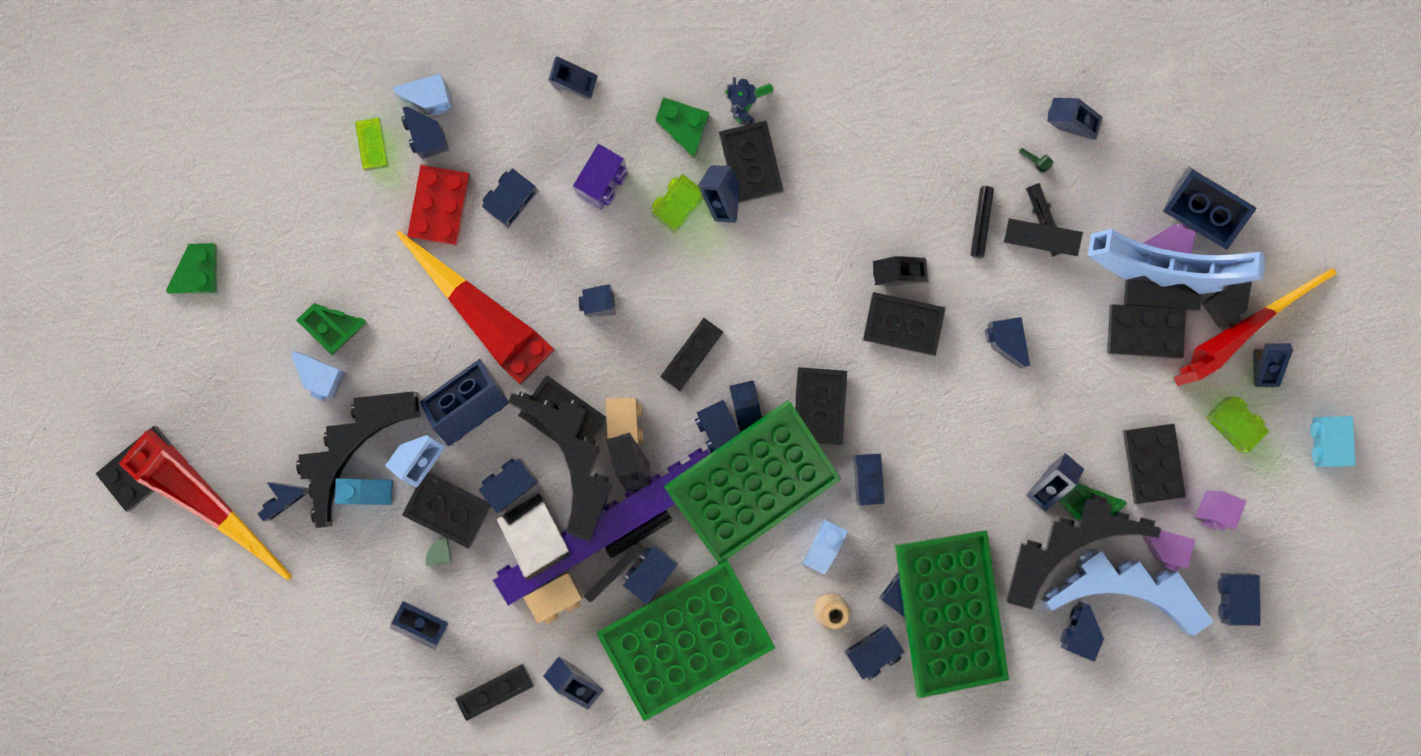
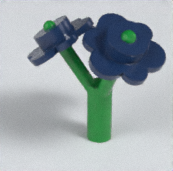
M733 77L731 84H727V89L725 90L726 98L731 101L732 107L730 111L734 114L733 118L743 125L745 123H754L755 120L752 116L748 115V110L756 102L757 98L773 92L772 84L768 83L756 88L753 84H749L747 79H740L736 84V77Z

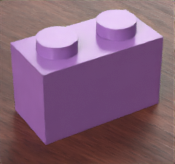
M1205 490L1195 518L1203 521L1202 526L1212 530L1225 531L1226 528L1236 529L1247 501L1224 491Z

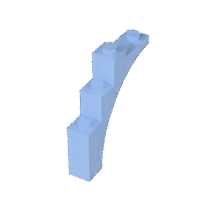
M1113 229L1092 233L1088 257L1122 279L1146 276L1162 287L1184 283L1200 295L1223 291V286L1262 280L1266 257L1261 252L1240 255H1198L1175 252L1140 243L1125 237Z
M1089 549L1079 556L1080 560L1075 563L1080 573L1076 571L1065 578L1066 583L1059 588L1057 586L1050 588L1044 594L1046 597L1041 600L1046 609L1053 611L1069 601L1087 595L1102 593L1128 594L1155 605L1171 617L1185 634L1191 636L1196 635L1213 622L1177 571L1163 570L1154 577L1155 581H1153L1140 561H1130L1129 559L1120 563L1116 567L1118 569L1116 571L1100 550L1092 551V549Z

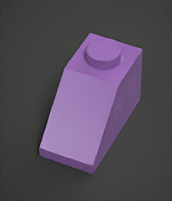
M1174 224L1143 242V244L1191 254L1196 231L1188 230L1189 227L1186 225Z
M1161 530L1159 538L1141 535L1155 560L1164 562V568L1178 571L1179 567L1188 569L1195 539Z

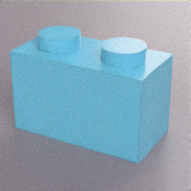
M1353 416L1312 418L1313 422L1310 426V432L1314 438L1312 459L1315 462V467L1356 466Z

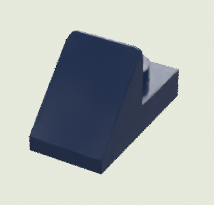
M556 56L548 81L556 90H568L589 99L592 97L598 75Z
M1265 343L1264 349H1254L1253 372L1255 387H1280L1293 352L1290 343Z
M267 482L278 499L276 500L274 497L262 505L264 509L257 514L263 522L271 521L309 494L308 488L278 482Z

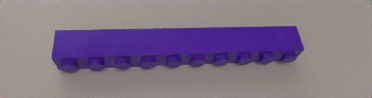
M699 448L688 455L689 461L684 464L678 461L667 468L669 473L660 477L659 474L651 477L650 486L625 493L626 499L620 503L615 499L607 504L592 542L568 534L566 530L561 532L571 555L532 579L527 580L524 577L519 565L513 568L507 565L497 571L498 577L493 579V582L506 604L509 606L673 506L675 502L664 486L710 454L708 449L702 451Z

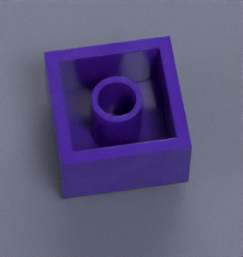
M598 143L573 184L577 196L603 210L605 205L609 206L615 197V193H613L618 184L621 186L628 175L624 158Z

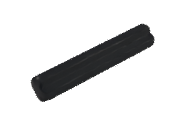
M982 186L979 192L970 254L974 258H983L985 256L994 188L990 186Z
M664 510L605 547L607 554L611 558L617 556L671 523V515L667 510Z

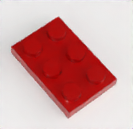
M420 164L407 237L457 246L470 179L469 173Z

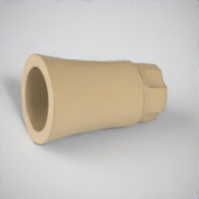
M826 594L815 605V617L822 626L840 629L848 622L849 607L845 599L840 595ZM837 609L838 615L834 618L830 617V611Z

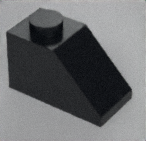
M893 256L873 261L875 286H896L928 282L926 258Z
M1252 281L1226 285L1223 287V291L1216 292L1201 303L1218 327L1224 325L1231 327L1242 320L1240 315L1248 310Z
M630 432L607 439V446L616 476L625 490L630 492L650 486V463Z

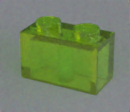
M681 174L679 178L675 176L667 186L668 192L664 197L658 196L651 206L653 208L651 211L652 216L674 234H676L704 199L698 185L684 174Z
M1237 396L1225 397L1205 419L1240 453L1250 452L1270 431L1264 426L1266 423L1260 416L1253 415L1247 409L1248 405L1243 399Z

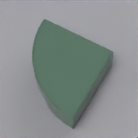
M441 538L432 544L426 555V566L452 561L448 538Z

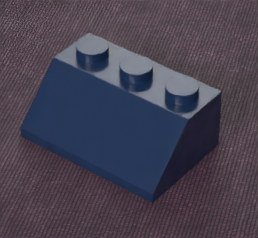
M1188 166L1175 185L1163 212L1228 250L1257 208Z
M479 359L421 400L420 404L433 430L448 446H451L474 428L480 426L492 415L501 411L509 404V400L487 367Z

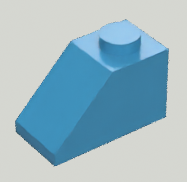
M336 479L335 504L392 505L393 480Z

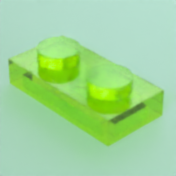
M376 117L354 121L362 169L368 171L389 167L381 119Z

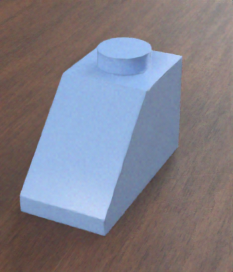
M441 74L393 87L394 92L400 99L428 114L441 115L446 113L447 109L453 108L446 82Z
M293 351L291 356L304 388L310 390V395L323 401L325 397L334 399L345 371Z
M426 435L399 445L385 466L401 480L418 487L446 446Z
M823 519L802 564L825 575L838 554L848 531Z

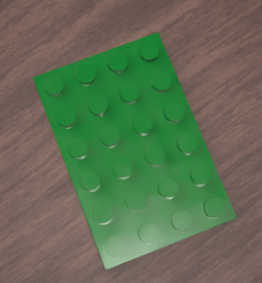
M787 400L666 484L664 488L717 563L721 564L839 482L841 478L792 403Z
M987 530L896 544L895 550L916 697L926 698L1009 680Z
M728 560L712 567L596 632L643 721L652 718L776 648Z

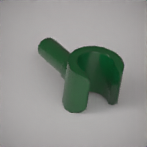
M1021 148L1019 151L1020 154L1034 163L1039 172H1046L1052 167L1053 160L1046 154L1039 159L1024 148Z

